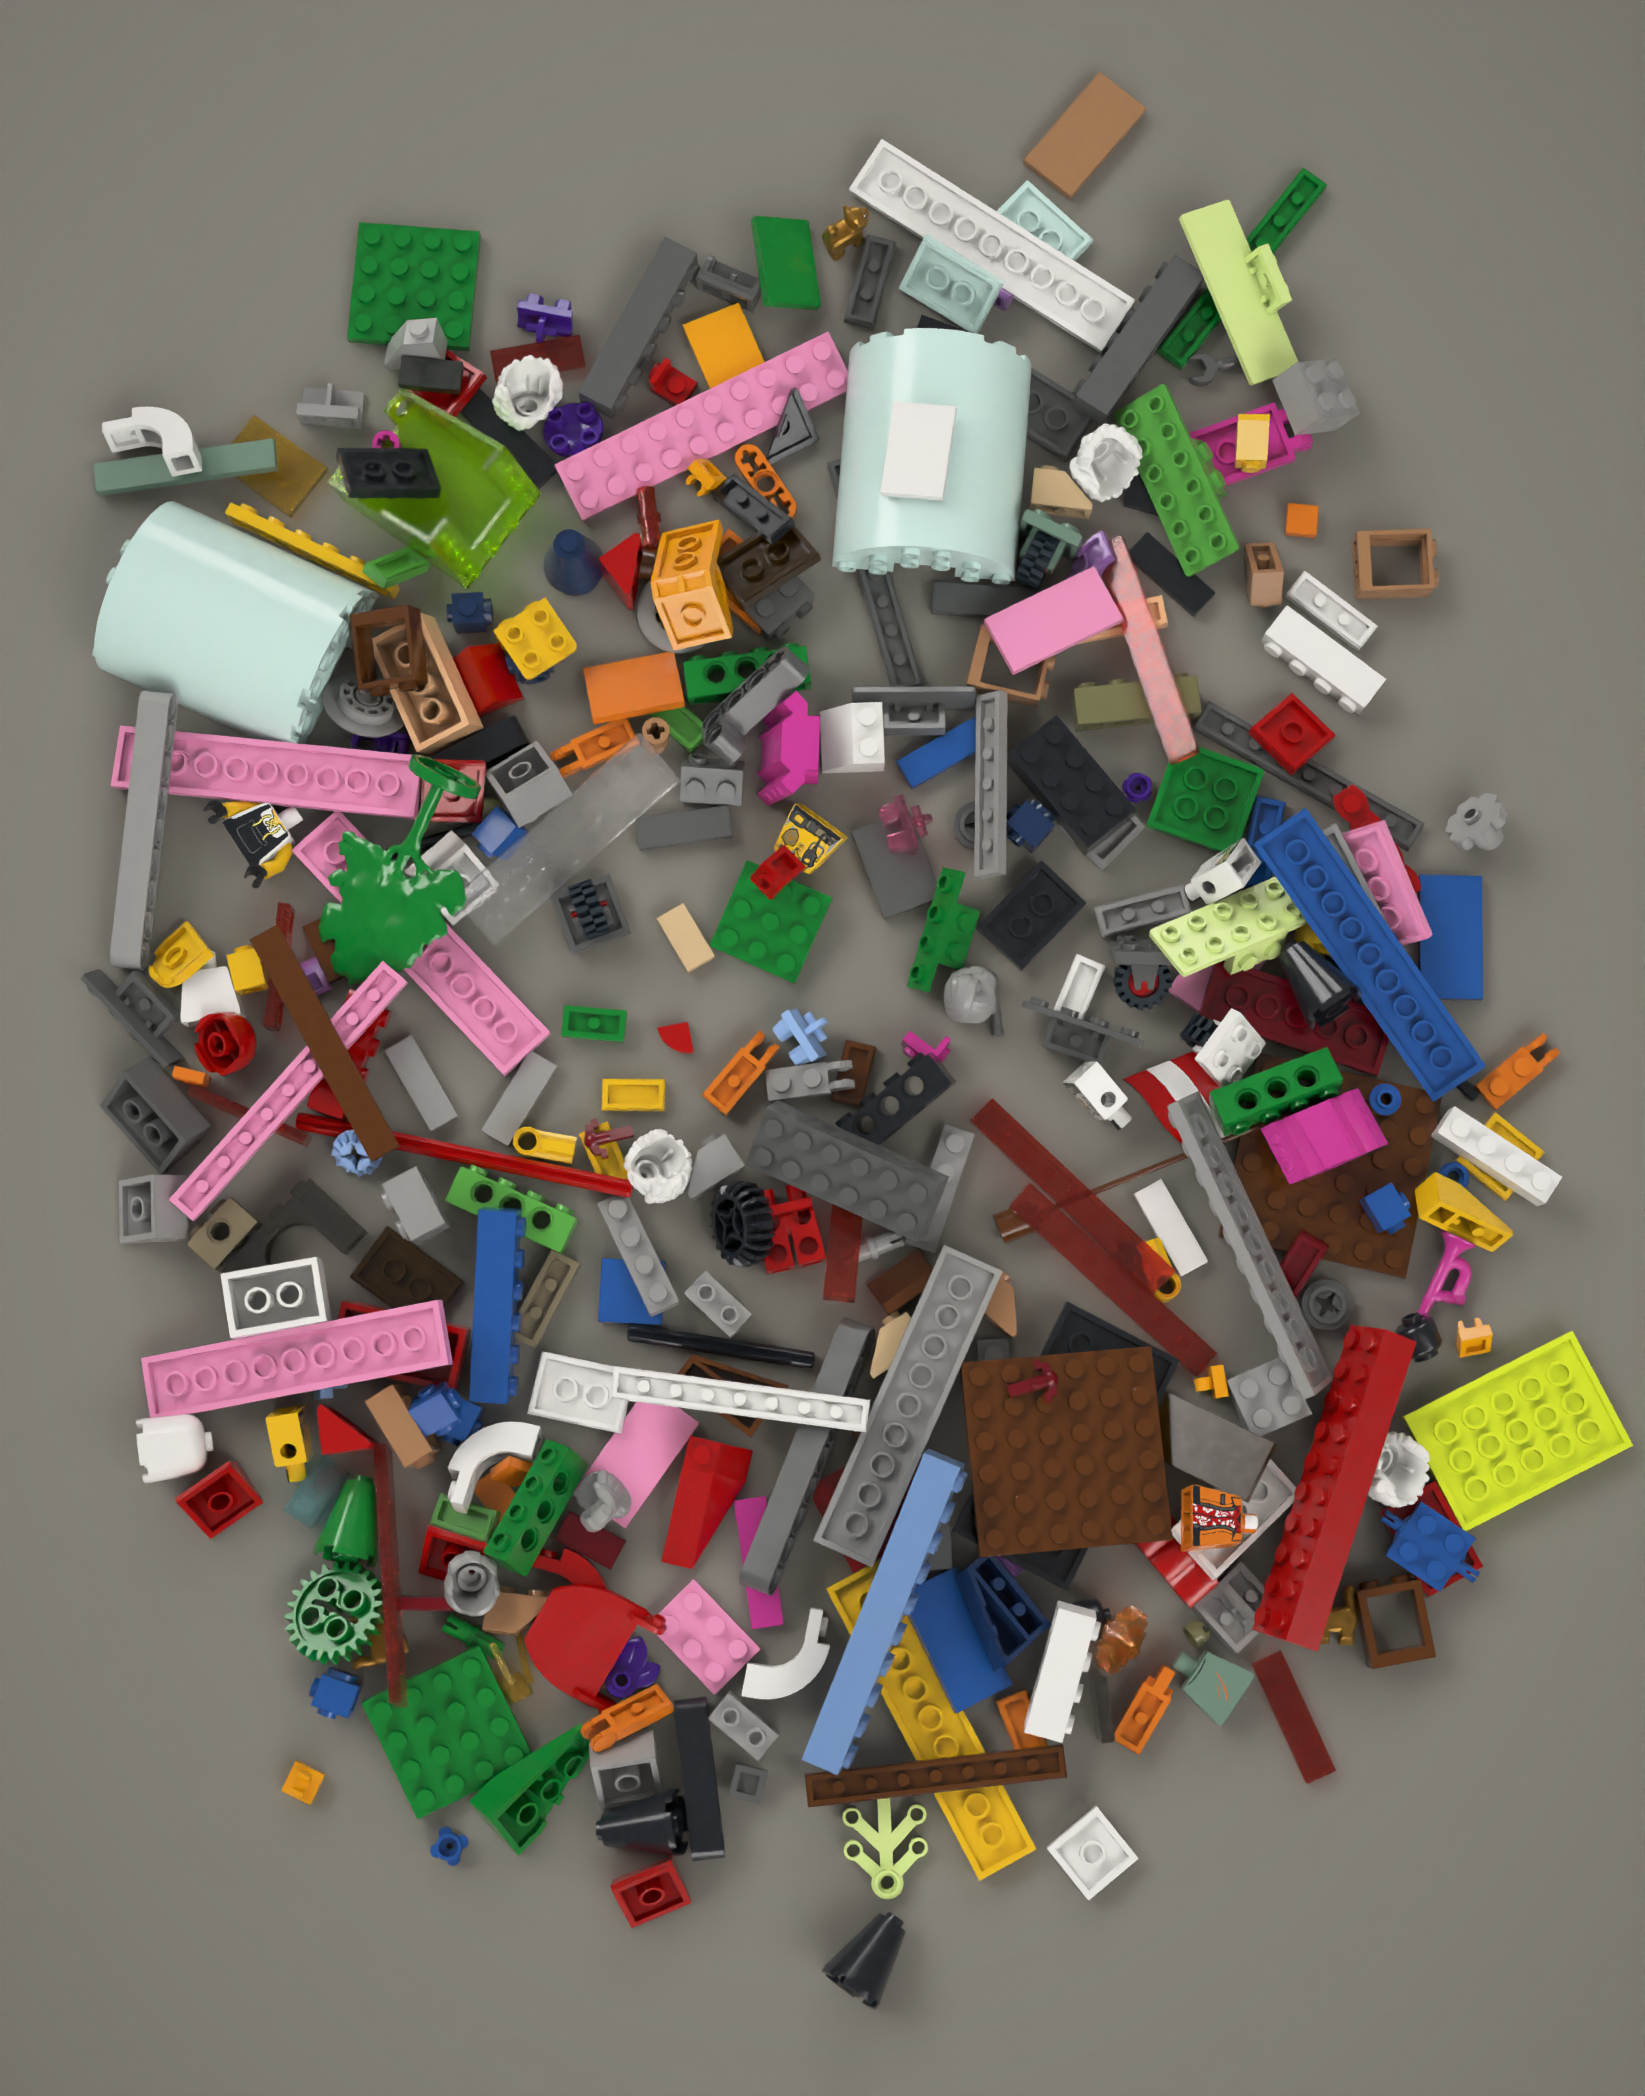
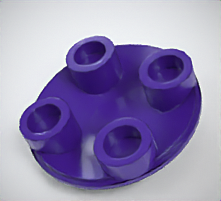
M589 402L570 403L559 408L554 407L552 411L548 412L543 428V436L547 446L554 453L563 457H571L600 443L604 433L602 418Z

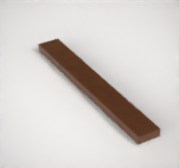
M277 924L249 939L370 1161L374 1162L399 1148L398 1141L279 925Z
M1063 1744L842 1769L838 1775L829 1771L805 1773L808 1808L1067 1778Z

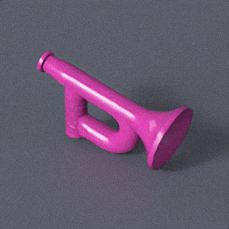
M1442 1229L1440 1233L1444 1240V1253L1425 1292L1420 1309L1417 1310L1418 1313L1424 1316H1429L1428 1313L1435 1302L1463 1306L1466 1300L1465 1292L1472 1277L1471 1266L1465 1259L1458 1256L1468 1249L1475 1248L1476 1245ZM1452 1269H1457L1459 1276L1452 1292L1441 1290L1449 1272Z

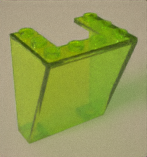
M400 388L383 411L396 426L393 432L398 436L402 448L428 449L441 486L440 498H349L345 486L341 484L342 476L339 468L327 483L343 501L404 545L410 546L429 563L468 589L480 576L482 570L492 557L498 553L502 544L517 528L525 514L535 505L541 493L506 446L405 388ZM405 401L404 411L397 415L396 411L399 404ZM386 440L385 445L382 444L381 446L382 448H394L390 440Z

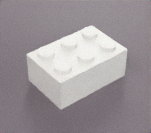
M312 1257L220 1274L230 1338L241 1339L332 1321L321 1258Z

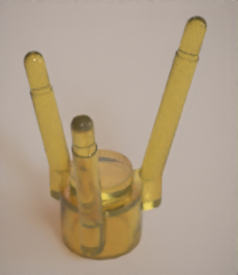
M522 1633L515 1637L523 1675H521L520 1671L511 1674L496 1644L491 1643L489 1645L504 1675L501 1681L495 1673L496 1678L510 1704H514L533 1694L530 1685L535 1681L530 1673Z

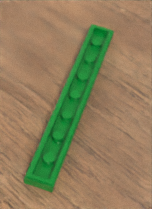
M1303 167L1246 238L1251 251H1254L1259 246L1269 244L1272 253L1275 254L1325 191L1327 184ZM1208 287L1157 351L1158 355L1180 371H1182L1189 359L1198 351L1221 322V317Z

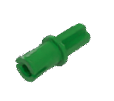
M452 1612L450 1613L447 1622L458 1628L445 1622L441 1629L442 1632L465 1643V1648L467 1649L469 1646L473 1647L480 1644L486 1656L493 1660L499 1658L505 1646L502 1641L480 1630V1625L477 1624L475 1627L455 1616Z

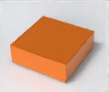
M1288 503L1284 535L1315 539L1319 506Z
M174 1066L172 1073L173 1079L178 1082L202 1088L208 1087L211 1079L206 1073L179 1066Z
M509 1455L490 1469V1479L518 1487L523 1482L533 1463Z

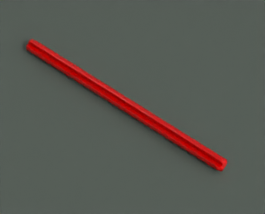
M303 1112L298 1113L295 1127L299 1130L338 1137V1135L345 1131L353 1130L349 1122ZM392 1131L400 1145L395 1150L475 1165L477 1167L627 1198L633 1194L634 1187L627 1179Z

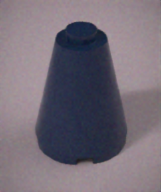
M572 529L563 530L556 535L545 554V576L552 587L567 595L580 596L587 594L595 589L603 576L599 558L603 553L600 547L588 537Z

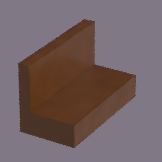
M917 1249L870 1282L867 1287L889 1316L923 1292L933 1268L920 1250Z

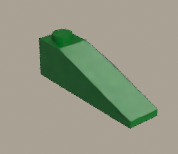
M582 1723L577 1724L494 1776L469 1801L482 1819L518 1856L543 1832L548 1824L545 1821L546 1816L554 1804L560 1805L565 1797L561 1794L570 1779H574L579 1775L590 1757L589 1739L584 1738L580 1732L583 1726Z

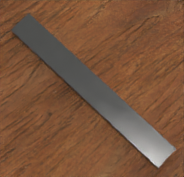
M841 459L827 462L836 500L838 499ZM857 569L890 687H923L890 571L883 575L869 573V570Z
M1207 702L1192 728L1194 731L1259 768L1265 769L1266 772L1333 810L1335 809L1332 804V796L1349 785H1355L1365 794L1370 811L1375 813L1381 821H1386L1393 841L1398 847L1407 852L1410 850L1425 823L1312 759L1291 776L1248 734L1252 727L1251 724L1214 703Z

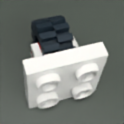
M1232 1008L1222 1022L1215 1019L1213 1021L1211 1019L1208 1020L1205 1016L1196 1013L1180 1033L1182 1040L1186 1041L1188 1046L1193 1047L1192 1051L1197 1053L1195 1060L1220 1088L1241 1080L1244 1073L1260 1055L1266 1044L1245 1017Z

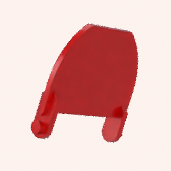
M566 1585L552 1589L526 1634L524 1641L534 1665L552 1685L589 1707L598 1709L599 1714H601L602 1711L617 1703L598 1691L636 1626L639 1625L656 1635H663L667 1626L665 1624L666 1619L662 1615L655 1614L653 1616L645 1608L611 1590L592 1585Z

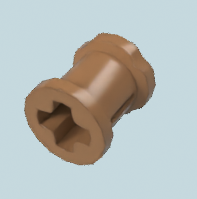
M653 717L643 724L641 745L645 751H648L650 754L664 752L668 746L670 734L667 722L661 718ZM656 733L659 739H654V736L651 734Z

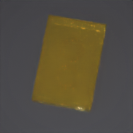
M253 415L231 444L274 438L277 444L278 471L235 478L292 518L328 472V469Z

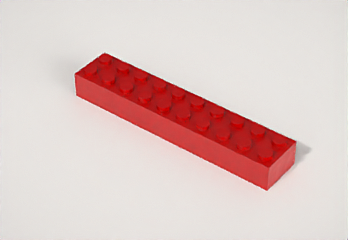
M1350 1325L1349 1331L1344 1337V1347L1339 1362L1334 1368V1378L1330 1390L1324 1399V1409L1320 1421L1314 1430V1440L1310 1452L1304 1461L1305 1468L1300 1483L1294 1492L1293 1505L1284 1523L1285 1529L1280 1545L1275 1550V1560L1271 1573L1265 1581V1591L1260 1607L1255 1612V1622L1252 1630L1318 1652L1417 1343L1416 1341L1387 1329Z

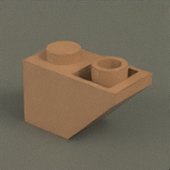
M500 1586V1595L497 1597L495 1605L484 1614L482 1630L486 1633L518 1636L533 1624L547 1599L548 1592L528 1590V1595L515 1594V1588Z

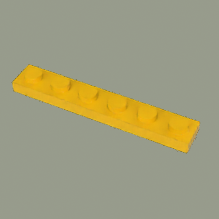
M230 502L225 512L231 523L395 600L400 590L398 584L383 589L364 574L363 568L366 563L364 560L353 555L349 559L339 554L340 550L329 543L317 544L312 541L313 538L309 534L298 529L294 533L284 528L285 524L274 517L269 516L268 519L257 515L258 511L249 505L241 503L240 506H237Z

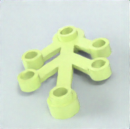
M890 1798L878 1799V1833L862 1818L861 1812L857 1807H847L842 1814L844 1824L848 1827H853L880 1852V1866L863 1852L862 1844L855 1839L845 1843L844 1855L847 1859L858 1863L872 1877L871 1886L878 1897L882 1899L897 1897L903 1889V1874L918 1858L926 1855L928 1844L922 1837L912 1838L908 1845L909 1850L894 1865L893 1851L916 1825L925 1821L927 1816L925 1808L918 1803L909 1806L907 1816L892 1831ZM914 1808H919L923 1811L921 1819L914 1820L911 1818L910 1814ZM849 1811H855L858 1814L856 1822L850 1823L846 1820V1814ZM917 1841L924 1844V1850L921 1853H915L912 1850V1845ZM851 1844H856L860 1848L856 1856H851L847 1852V1848ZM885 1876H890L894 1880L893 1885L889 1888H885L881 1884V1880Z

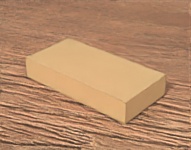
M684 903L656 918L688 973L715 958Z

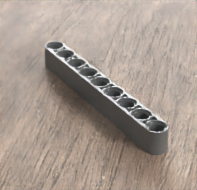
M846 1317L840 1321L812 1392L852 1398L875 1339L876 1330L874 1327ZM799 1424L741 1570V1585L769 1596L776 1591L839 1429Z

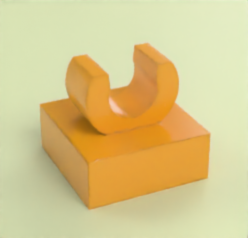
M695 459L687 468L692 474L687 477L686 484L693 485L696 480L701 482V489L696 494L698 497L707 495L710 490L716 489L727 479L709 459Z
M1474 1318V1327L1466 1329L1463 1322L1458 1321L1456 1350L1459 1358L1490 1352L1493 1334L1489 1324L1482 1326V1321L1479 1318Z
M1224 1365L1207 1367L1208 1377L1193 1379L1196 1392L1211 1390L1212 1399L1229 1396Z
M296 1760L281 1791L311 1805L326 1773Z

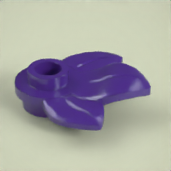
M641 1636L628 1640L606 1678L607 1691L613 1697L627 1698L635 1692L636 1688H645L652 1685L659 1675L660 1665L646 1661L647 1646ZM624 1676L627 1678L628 1683L622 1687L618 1686L615 1682L616 1678Z

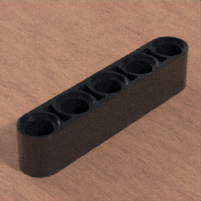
M511 716L429 758L484 760L486 770L531 743L518 718Z
M704 1696L674 1700L692 1861L725 1858L707 1698Z

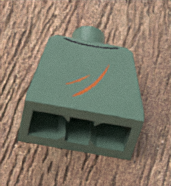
M1182 1650L1172 1664L1173 1668L1186 1676L1180 1689L1213 1722L1221 1727L1255 1677L1254 1673L1205 1650L1198 1660Z

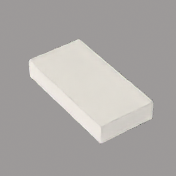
M1076 954L1053 1010L1060 1012L1061 1007L1080 1012L1078 1019L1083 1020L1105 965Z

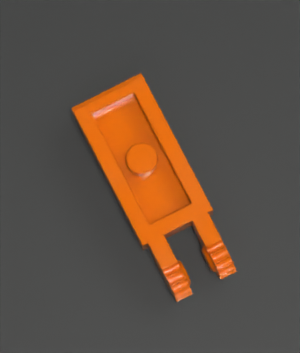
M628 718L612 721L570 740L569 744L551 752L549 757L555 762L575 752L578 760L559 769L561 776L566 778L578 773L582 769L585 771L639 746V742Z
M761 1031L750 1040L745 1048L741 1047L702 1094L704 1099L725 1116L728 1115L765 1071L766 1065L781 1048L774 1043L766 1050L759 1061L752 1056L751 1053L764 1040L765 1034Z
M1544 1032L1527 1046L1519 1048L1474 1086L1481 1092L1480 1095L1494 1111L1544 1070L1543 1067L1561 1053L1557 1048L1549 1050L1538 1062L1533 1058L1530 1052L1535 1048H1539L1548 1038Z
M655 1684L602 1711L600 1715L584 1723L580 1732L584 1738L591 1740L589 1745L592 1750L600 1753L604 1749L611 1748L616 1740L619 1741L673 1713L674 1707L660 1686Z

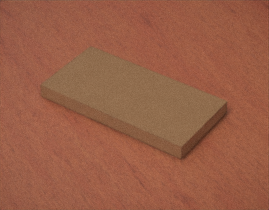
M1099 72L1025 157L1023 164L1063 196L1071 200L1145 114L1146 107Z

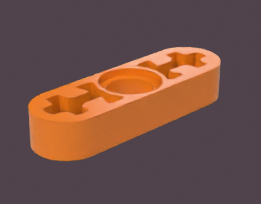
M752 444L741 446L736 451L735 464L746 483L770 500L775 506H777V503L773 498L778 494L780 503L783 506L789 505L787 515L794 520L797 513L796 502L761 450ZM745 454L749 457L756 456L754 464L758 471L755 474L749 463L742 464ZM763 477H769L775 483L774 488L769 492H763L757 487V482Z

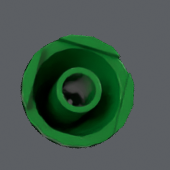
M354 1475L353 1479L346 1480L314 1546V1555L323 1552L322 1558L329 1561H338L341 1564L352 1562L356 1566L358 1561L361 1560L367 1561L366 1567H376L378 1560V1486L372 1484V1478Z

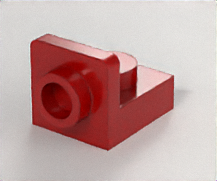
M665 357L661 364L656 363L648 376V379H650V391L673 406L688 400L698 387V383L674 368L671 360Z
M783 845L763 861L751 875L750 880L768 899L772 900L806 866Z

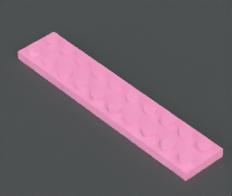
M828 331L555 464L554 467L581 521H584L687 471V468L695 459H711L777 427L790 390L794 387L798 389L807 412L846 393L848 371Z
M120 725L111 787L114 789H129L136 727ZM175 731L168 794L229 801L266 802L278 806L415 820L418 812L421 778L409 770L408 762L412 755Z
M335 811L291 851L341 904L343 898L340 895L339 887L331 886L328 879L335 870L342 869L347 872L345 856L339 855L338 842L342 841V833L345 831L354 832L356 836L363 839L366 838L341 812ZM447 924V935L433 940L430 945H424L421 957L415 960L412 967L405 968L404 971L505 1077L531 1051L551 1035L550 1031Z
M434 1300L141 1358L150 1418L195 1414L453 1364L442 1300Z

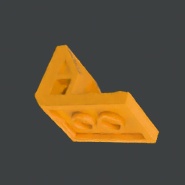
M720 519L661 534L650 583L653 601L673 650L732 638L733 626L725 582L717 564L724 530Z

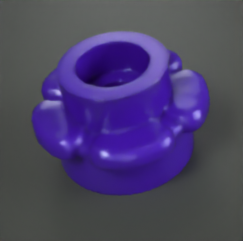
M1133 773L1128 776V780L1123 782L1122 791L1127 795L1126 798L1130 802H1145L1152 795L1151 788L1153 784L1148 776L1141 773ZM1138 785L1141 789L1136 791L1135 786Z

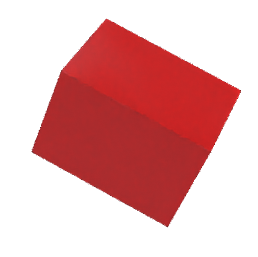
M638 533L632 534L599 558L604 579L625 607L631 611L635 609L640 579L638 578L639 568L644 551L641 534Z
M499 643L468 646L453 658L479 718L524 699L514 675L509 673L505 655Z
M320 1404L318 1406L317 1418L322 1455L377 1449L380 1445L378 1441L331 1405Z
M237 1461L226 1462L175 1498L176 1503L209 1539H212L263 1503L261 1496Z
M429 1525L426 1531L418 1573L445 1581L449 1562L455 1556L465 1551L480 1552L481 1556L484 1555L490 1558L483 1553L487 1542L436 1525Z
M673 1855L613 1879L610 1885L611 1891L631 1928L692 1903Z

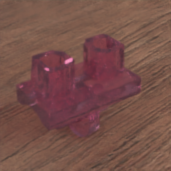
M903 794L894 796L893 802L880 807L878 812L883 826L899 822L901 832L887 835L886 837L890 853L907 851L908 856L917 854V849L919 848L913 828H917L919 837H925L928 835L925 825L933 822L931 814L922 815L920 805L911 807L913 818H910Z

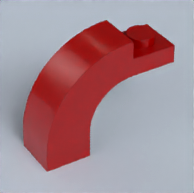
M542 1548L532 1567L559 1574L568 1579L573 1585H592L609 1590L598 1568L582 1554L568 1548H564L561 1560L556 1558L557 1552Z

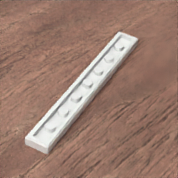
M614 1366L610 1391L611 1399L866 1432L870 1400L618 1366Z

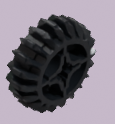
M735 1181L721 1186L720 1191L715 1193V1201L711 1203L713 1212L710 1213L712 1218V1225L710 1227L713 1228L714 1234L712 1239L716 1240V1250L721 1251L722 1259H726L729 1265H735L736 1267H750L764 1262L765 1257L770 1256V1248L774 1247L772 1237L776 1235L773 1230V1224L775 1223L772 1219L773 1209L769 1207L770 1200L764 1197L763 1189L758 1188L756 1183H750L749 1181Z

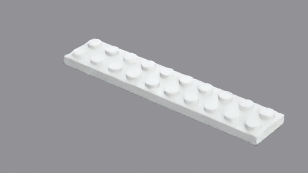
M881 139L848 189L851 195L923 240L924 236L929 234L1005 281L1002 288L1013 294V298L1101 354L1105 350V346L1115 331L1117 332L1126 314L1135 304L1136 300L883 139Z

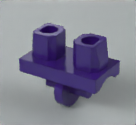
M529 293L525 301L519 300L517 306V327L536 333V342L544 343L546 335L571 338L573 332V311H571L570 301L559 299L555 302L554 307L544 305V298L533 293Z

